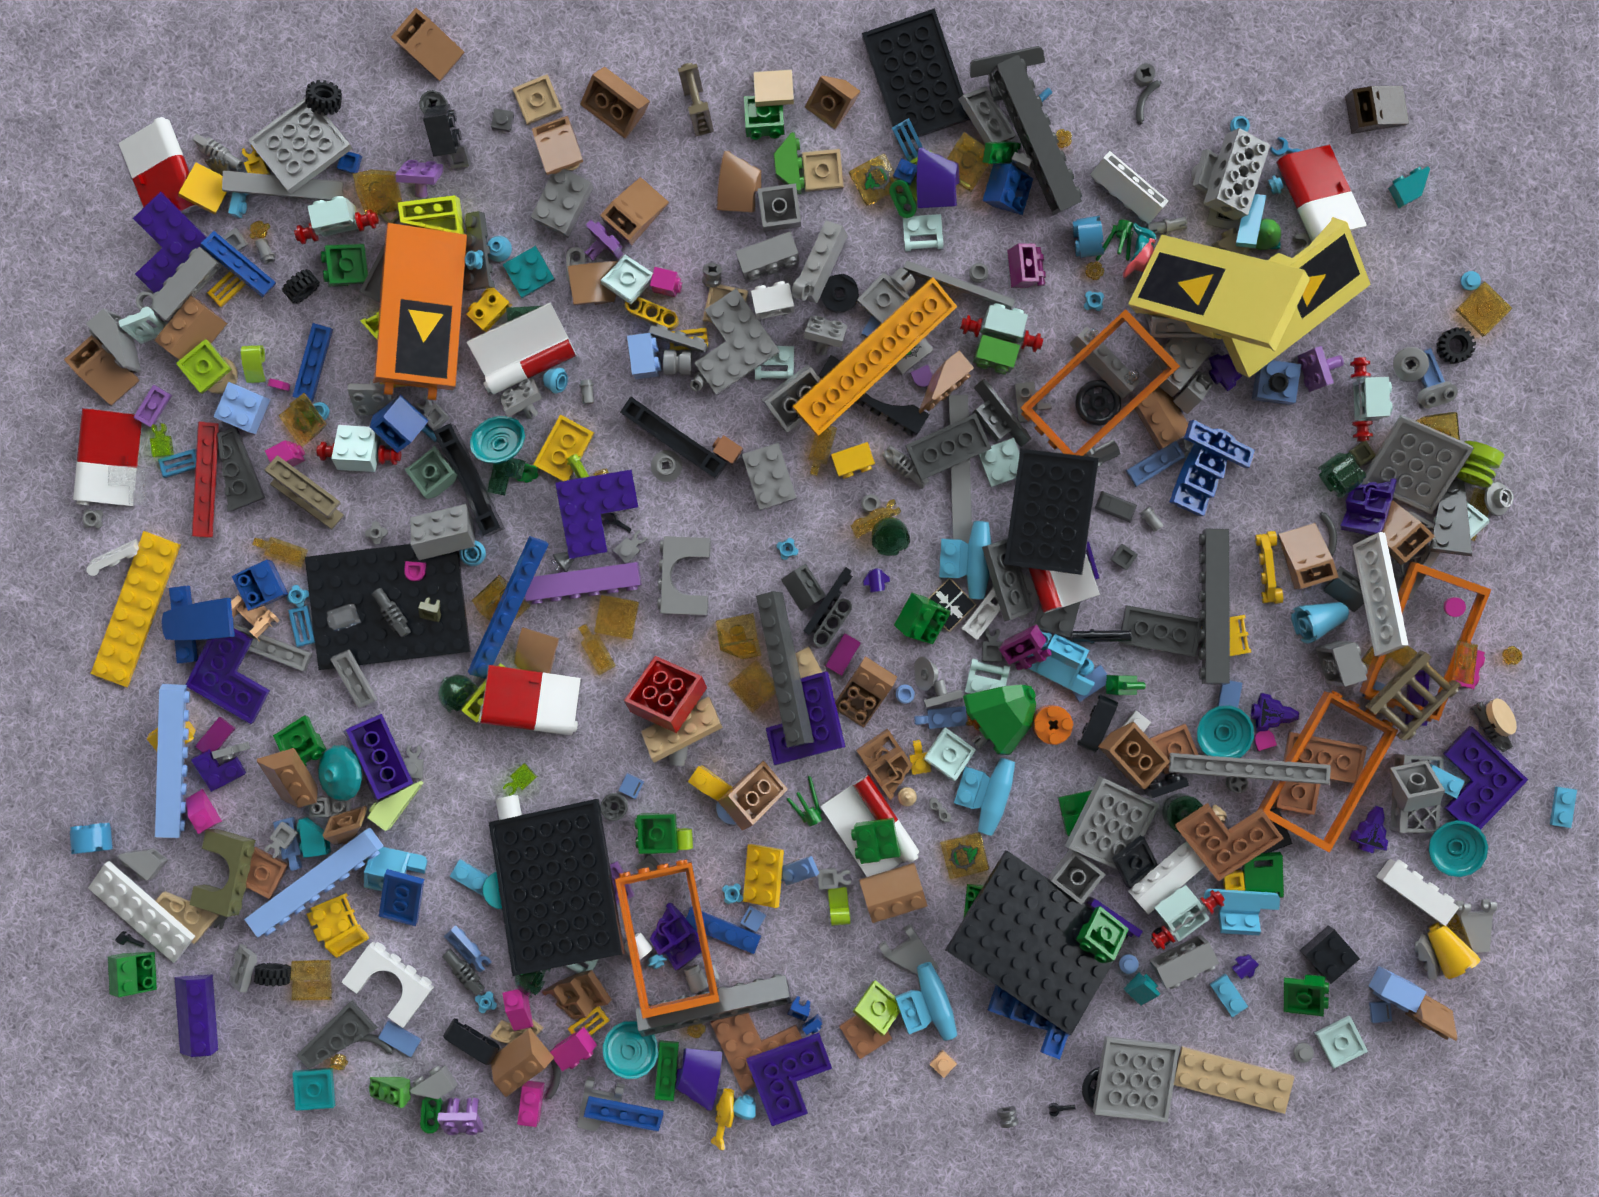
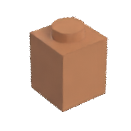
M724 435L722 438L718 437L712 446L715 454L732 465L743 451L741 446Z

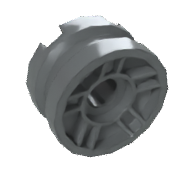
M435 90L425 92L419 101V107L424 115L427 108L431 107L433 103H436V106L448 104L445 97Z
M620 793L608 794L601 802V813L608 820H619L628 811V801ZM612 803H616L618 805V808L616 810L611 809Z

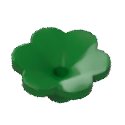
M523 464L521 467L516 468L517 481L528 483L532 482L533 479H537L539 476L537 467Z

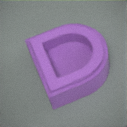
M928 365L910 372L917 386L927 387L929 385L932 373Z

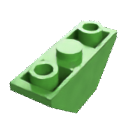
M792 132L774 153L776 178L785 185L796 183L797 194H801V188H805L804 177L799 175V169H802V159L797 157V150H800L799 138L795 139V132Z
M370 1077L369 1093L371 1097L398 1108H403L411 1099L409 1091L410 1079L404 1077Z

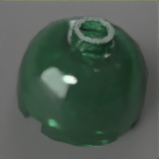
M885 517L879 520L872 529V546L881 555H898L899 551L903 549L905 551L910 543L909 530L900 519Z
M456 674L446 677L442 680L438 690L439 701L449 713H452L451 710L453 709L456 712L460 711L469 695L477 690V685L465 675Z
M546 970L515 976L516 987L530 998H532V994L536 996L546 982L543 981Z

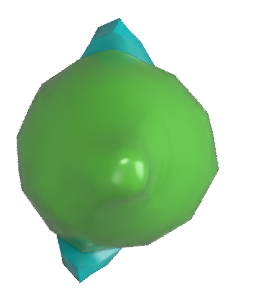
M1273 219L1261 220L1256 249H1281L1280 239L1282 231L1279 224Z

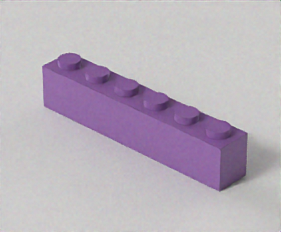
M639 562L535 576L528 588L525 599L526 601H531L532 604L543 603V599L550 598V601L553 602L560 601L562 596L568 595L569 599L581 598L583 593H588V596L600 595V591L607 590V594L619 592L618 588L625 587L626 591L637 590V586L642 585Z

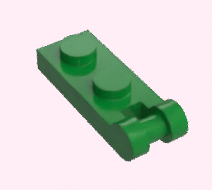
M1015 141L986 142L982 162L988 164L1012 162V157L1015 152L1018 153L1021 143Z

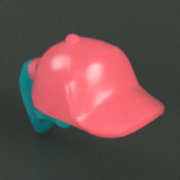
M1136 223L1133 224L1134 231L1138 235L1135 254L1124 270L1123 278H1126L1134 270L1144 272L1154 252L1155 233L1138 226Z

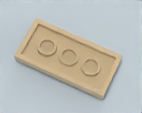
M708 696L697 702L677 733L657 724L642 730L641 733L650 757L655 763L723 727Z

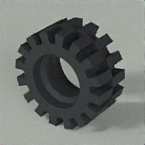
M316 80V83L312 81L311 85H307L305 103L308 109L311 108L312 112L317 111L319 115H321V112L324 115H328V113L333 115L334 112H339L342 93L337 85L333 86L332 82L328 84L327 80H323V82Z
M301 270V272H297L295 276H291V279L286 281L282 292L293 304H298L299 301L303 302L304 299L313 294L317 287L320 286V282L310 270Z
M1459 327L1445 331L1438 338L1439 342L1436 343V346H1438V349H1436L1437 353L1440 352L1441 354L1439 357L1444 358L1443 361L1450 362V364H1457L1467 360L1476 349L1473 348L1476 342H1472V339H1475L1474 335L1470 336L1471 332L1469 330L1465 331V328L1459 329ZM1454 338L1462 343V349L1459 353H1454L1449 348V343Z
M261 963L255 966V984L272 985V987H275V985L282 986L290 983L291 966L287 964Z

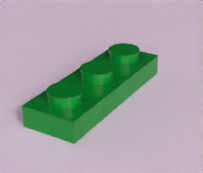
M660 1040L655 1100L674 1101L679 1042Z

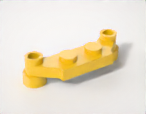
M1267 531L1266 534L1255 535V540H1257L1255 541L1256 546L1261 548V553L1259 554V564L1263 565L1261 583L1265 584V592H1261V597H1263L1262 603L1274 602V604L1283 603L1282 588H1276L1273 551L1271 546H1277L1276 531Z

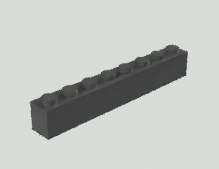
M1206 528L1202 531V534H1199V545H1202V553H1199V564H1202V572H1199V583H1202V591L1199 592V602H1202V610L1199 611V621L1202 622V629L1199 630V641H1202V649H1199V660H1202V668L1199 669V679L1202 680V684L1226 685L1230 684L1229 529Z
M771 591L757 595L756 599L787 747L814 743L783 592Z
M777 974L765 980L755 979L752 983H737L734 987L730 988L719 987L717 990L720 1002L644 1019L642 1018L641 1008H637L635 1010L638 1031L644 1037L790 1004L792 1000L786 975ZM701 991V992H698V993H697L696 995H694V996L702 995V994H706V993H710V992ZM680 996L677 1000L688 998L689 996ZM662 1000L659 1004L670 1002V1000Z

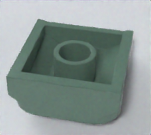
M433 446L431 450L411 466L405 468L407 474L426 499L437 497L457 479L454 469L436 446Z

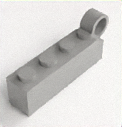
M825 220L801 275L793 284L792 297L817 304L848 237L842 225Z
M195 248L190 252V258L177 267L174 276L165 280L163 283L164 287L154 294L141 292L136 297V305L141 310L144 308V298L150 296L152 298V305L149 308L156 311L166 321H170L190 296L195 297L223 265L203 248Z

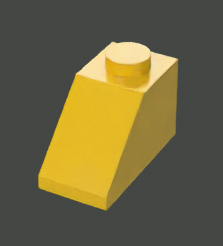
M703 765L698 766L688 780L694 787L717 801L732 788L730 784Z

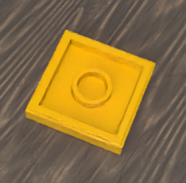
M195 162L178 196L216 215L227 192L222 191L223 176Z

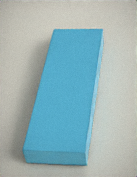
M1254 195L1249 214L1241 218L1236 246L1256 248L1266 195Z

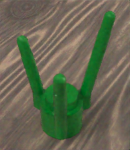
M1119 220L1117 225H1113L1110 235L1102 246L1104 251L1115 233H1117L1116 237L1120 238L1117 254H1121L1124 241L1127 239L1126 260L1129 261L1134 232L1132 231L1133 223L1128 220ZM1098 255L1096 261H1099L1102 255Z
M808 776L815 809L814 807L808 808L799 792L796 795L805 809L804 812L790 798H787V801L800 815L803 822H807L808 826L811 827L822 820L820 816L822 811L819 807L812 778Z

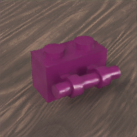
M1018 243L1007 250L1011 288H1029L1036 283L1037 286L1045 285L1044 278H1046V272L1043 271L1044 254L1041 252V247H1036V244Z
M1037 624L1005 639L999 648L1009 665L1019 661V663L1015 664L1018 671L1028 669L1036 662L1041 663L1052 655L1050 649L1041 650L1046 642V638Z

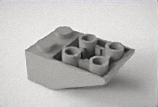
M103 308L86 323L90 328V334L103 343L101 346L107 353H112L116 358L114 361L122 369L127 368L129 371L140 372L141 368L134 338L120 328L119 320L122 319L120 315Z

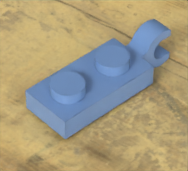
M966 707L927 709V715L914 716L915 724L928 723L929 729L966 726Z
M294 817L273 822L275 830L280 822H284L297 831ZM297 834L287 849L281 847L282 859L288 858L291 871L302 868L301 860L298 855L303 854L299 849V834Z
M809 856L783 865L781 882L784 881L787 886L817 876L819 871L813 857Z
M456 925L444 936L469 964H474L478 972L481 973L485 969L481 962L485 963L486 966L491 963L488 957L480 956L482 953L479 951L478 946L472 943L466 937L465 932Z

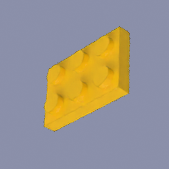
M560 414L533 465L562 481L570 480L574 472L571 466L567 465V458L576 453L582 458L595 433Z
M748 844L743 902L772 908L779 907L784 849Z

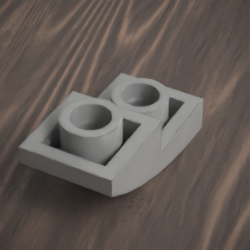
M317 797V803L309 805V816L329 817L350 811L351 799L348 801H337L331 797Z
M1421 934L1419 941L1415 942V952L1419 954V961H1425L1424 969L1428 972V979L1437 980L1440 973L1439 962L1430 940L1426 935Z

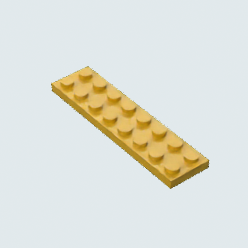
M147 531L142 533L138 544L139 549L133 557L90 673L124 687H128L181 546L179 543Z

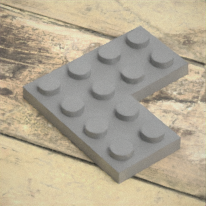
M737 288L705 309L706 314L725 342L696 361L695 365L717 396L780 353V351Z

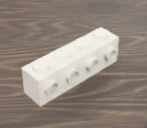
M1110 151L1090 174L1095 182L1102 184L1112 196L1121 200L1126 208L1134 211L1142 221H1146L1148 224L1169 201Z
M1186 841L1128 892L1149 915L1155 909L1154 907L1162 900L1170 897L1206 865Z
M1389 858L1376 877L1434 920L1446 926L1459 909L1454 904L1455 899L1446 893L1444 895L1440 894L1437 886L1431 882L1425 883L1422 880L1424 878L1422 875L1414 870L1413 872L1407 870L1408 865L1397 859V861Z

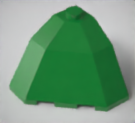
M1023 684L1001 686L963 696L967 715L971 720L975 719L978 722L980 732L986 740L990 739L993 742V749L997 754L1010 755L1032 726L1036 709V694L1032 686Z

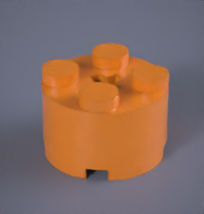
M1045 705L1034 713L1032 729L1034 734L1043 742L1057 745L1067 740L1071 735L1073 721L1070 714L1062 707ZM1050 720L1055 721V728L1050 727L1048 723Z

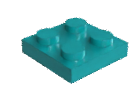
M536 245L502 264L521 298L528 296L555 280Z
M333 1068L295 1070L292 1072L295 1111L326 1109L336 1106Z

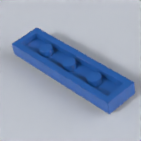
M215 231L201 242L200 247L262 298L275 286L276 282Z
M312 323L292 397L309 402L314 401L333 332L332 328Z
M690 907L686 920L697 931L693 907ZM702 911L706 935L752 954L755 953L761 935Z
M588 1096L584 1117L659 1132L663 1110Z

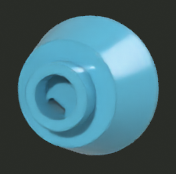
M494 236L487 242V245L490 247L488 257L491 260L502 262L511 255L512 246L507 238Z
M563 368L549 369L543 376V382L552 393L558 394L566 388L568 376Z
M476 540L475 547L463 549L459 552L461 560L469 566L481 564L486 556L484 546Z
M749 1095L738 1097L733 1106L734 1115L745 1120L753 1119L756 1116V1103L754 1099Z

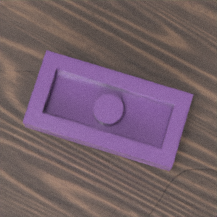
M153 385L134 418L153 428L172 395Z

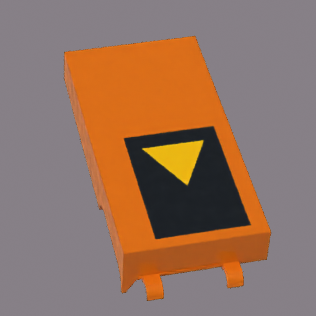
M393 223L387 224L373 383H384L385 395H393L394 384L428 388L427 400H436L437 389L453 390L455 388L466 234Z

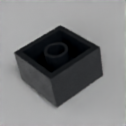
M450 104L428 107L423 121L433 157L456 153L458 146H460L462 135L460 129H457L455 121H457L455 110L451 109Z
M1329 925L1299 950L1330 984L1360 960L1358 955L1337 931Z

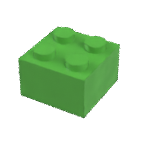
M982 335L978 342L973 363H977L976 367L987 369L991 367L995 369L994 372L1006 375V372L1010 373L1014 368L1020 345Z

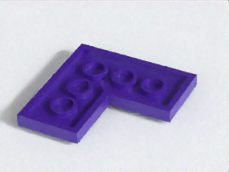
M162 192L132 218L162 247L135 273L153 293L160 291L164 287L163 283L165 280L173 277L177 267L190 258V252L195 248L198 249L201 242L207 238Z
M632 469L555 483L569 559L608 552L601 514L638 507Z
M234 628L235 637L207 640L185 685L194 692L252 724L270 690L237 672L253 639Z
M828 672L801 678L814 743L787 747L782 724L766 728L774 765L846 747Z
M1469 726L1443 753L1470 779L1460 791L1458 797L1453 798L1444 808L1456 820L1469 822L1480 830L1528 781L1514 765L1472 726Z
M820 1033L746 1058L771 1126L808 1114L797 1081L832 1069Z

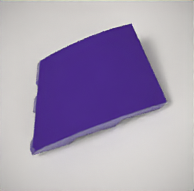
M920 147L917 159V207L957 206L956 185L960 183L959 164Z
M1390 479L1389 482L1378 484L1377 482H1371L1366 485L1351 486L1346 499L1347 511L1340 525L1341 530L1369 536L1382 532L1393 499L1396 479Z
M668 903L662 918L657 923L656 930L653 931L650 937V941L658 955L666 954L675 971L699 956L702 951L697 932L684 915L672 903Z
M685 1048L682 1069H677L676 1090L703 1106L707 1111H712L721 1070L722 1052Z

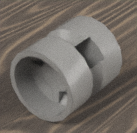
M664 350V375H675L677 372L680 375H691L692 350H680L679 353L676 350Z

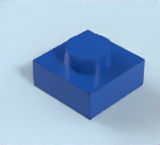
M352 152L346 153L339 158L337 169L357 175L362 156Z
M819 1014L802 1025V1030L806 1035L809 1033L814 1034L821 1029L822 1019Z

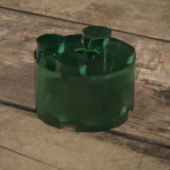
M1339 452L1318 467V470H1321L1319 474L1320 479L1330 492L1334 490L1338 493L1336 496L1340 498L1361 485L1363 479L1366 478V473L1355 463V457L1349 452L1346 454Z
M1185 793L1172 795L1164 803L1162 809L1163 819L1167 826L1180 833L1175 824L1203 805L1199 800ZM1184 810L1187 811V814H1184V816L1182 817L1181 813H1183Z

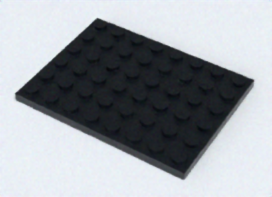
M411 544L305 557L318 670L335 669L330 659L347 650L351 651L358 665L471 652L458 551L418 560ZM405 561L426 563L424 577L419 581L407 579L405 576ZM382 588L389 600L396 603L408 621L406 624L411 631L408 635L401 637L397 631L391 629L386 619L380 613V606L371 595L375 590ZM426 598H430V604L435 605L436 601L440 600L441 617L439 622L420 618L418 610L420 602L425 603Z
M599 799L489 822L512 976L625 954Z
M1007 850L1002 854L945 949L946 952L1068 1035H1072L1114 962L1100 963L1096 961L1095 955L1092 952L1082 950L1080 943L1076 940L1083 925L1089 922L1093 910L1085 904L1081 905L1051 880ZM1126 934V937H1125V939H1124V941H1123V943H1122V945H1121V947H1120V949H1119V952H1120L1122 946L1124 945L1126 939L1128 938V935H1127V934Z

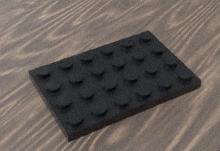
M935 8L862 33V39L892 127L909 118L917 136L921 137L971 120L958 100L964 94ZM908 125L904 126L910 140L914 139ZM901 128L898 129L897 131L902 141L906 142V139L901 131Z
M1020 448L1004 561L1005 565L1083 575L1099 458Z

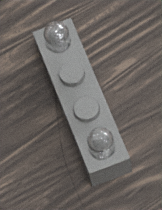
M1086 327L1069 344L1079 353L1099 334V331L1096 328L1089 329ZM1103 343L1084 359L1122 399L1140 383L1138 380L1139 372L1137 370L1130 371Z

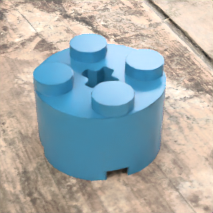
M1100 215L1073 221V238L1078 239L1075 240L1076 257L1085 258L1104 255Z
M110 823L70 827L71 854L112 850Z

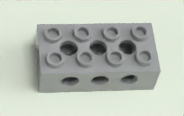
M1241 128L1225 134L1203 204L1232 220L1247 216L1270 145Z

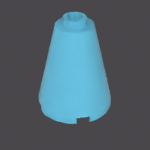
M1341 602L1303 605L1293 609L1295 613L1291 614V620L1295 633L1297 635L1301 634L1303 639L1300 640L1308 644L1316 641L1346 621L1349 609Z

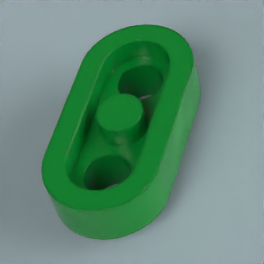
M901 179L895 180L890 186L889 193L899 215L903 218H910L916 213V201L908 183ZM901 186L903 192H898L896 188ZM909 204L911 206V209L906 210L904 208V205Z
M425 1097L422 1101L420 1127L425 1133H434L440 1127L437 1120L438 1113H442L441 1098ZM430 1100H434L436 1105H430ZM428 1120H434V1125H430Z

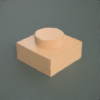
M944 1050L930 1062V1066L943 1078L957 1065V1062Z

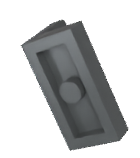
M806 564L781 579L801 611L826 596Z
M1340 566L1337 570L1339 578L1333 579L1325 586L1323 591L1338 602L1346 605L1352 612H1355L1364 604L1360 580Z

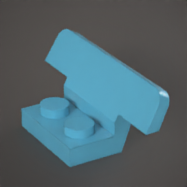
M1054 634L1047 647L1052 655L1041 663L1036 662L1032 664V667L1028 669L1080 695H1087L1095 682L1078 673L1090 650Z
M386 847L379 849L380 854L372 860L369 858L364 860L368 861L364 871V888L382 891L384 874L387 869L404 874L406 870L425 874L427 859L423 855Z
M1207 889L1203 898L1207 899L1211 896L1210 891L1213 890L1214 892L1219 891L1224 897L1225 901L1223 903L1225 906H1219L1218 918L1220 933L1259 936L1261 933L1259 922L1260 909L1279 910L1280 906L1279 895L1271 892Z

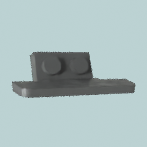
M1034 46L973 59L970 62V77L988 75L993 101L1002 100L991 71L997 64L1018 54L1020 59H1024L1026 66L1045 63L1042 47Z

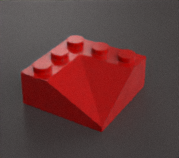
M655 656L624 699V702L631 713L677 733L707 689V686L701 675Z

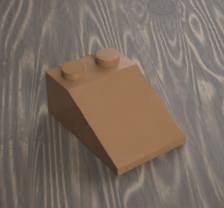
M762 761L735 784L718 802L743 831L753 826L788 789L766 762Z

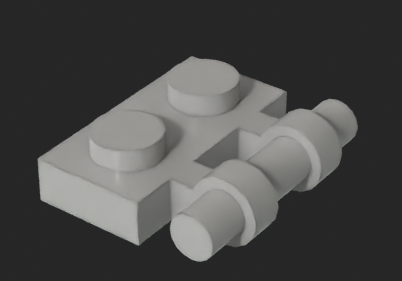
M239 944L238 951H235L234 965L229 972L231 975L229 982L232 983V986L237 991L247 993L248 986L252 981L253 968L257 963V955L250 949H246L247 945Z

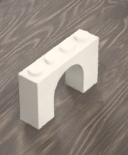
M372 942L345 976L342 983L357 994L362 990L373 973L389 971L395 974L401 981L403 991L399 1002L388 1017L403 1028L434 986L431 985L432 982L427 977L423 976L421 978L417 975L415 968L401 963L399 956L386 952L384 945L379 942Z

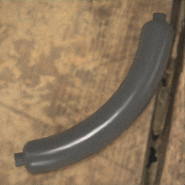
M1155 80L1141 93L1136 106V119L1138 123L1143 124L1146 100L1155 89L1160 87L1161 80Z
M1321 512L1320 518L1325 523L1329 533L1328 550L1333 557L1337 546L1336 528L1330 516L1325 512Z
M367 1034L356 1041L372 1042L383 1048L386 1053H393V1047L380 1040L379 1036Z
M554 1059L550 1062L553 1068V1080L546 1093V1100L551 1099L555 1095L561 1079V1070Z

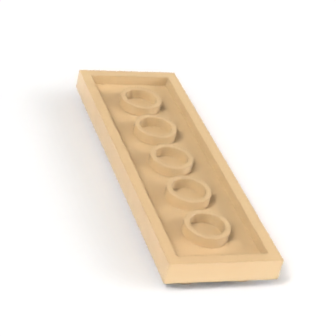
M1181 1046L1174 1085L1285 1114L1294 1076Z

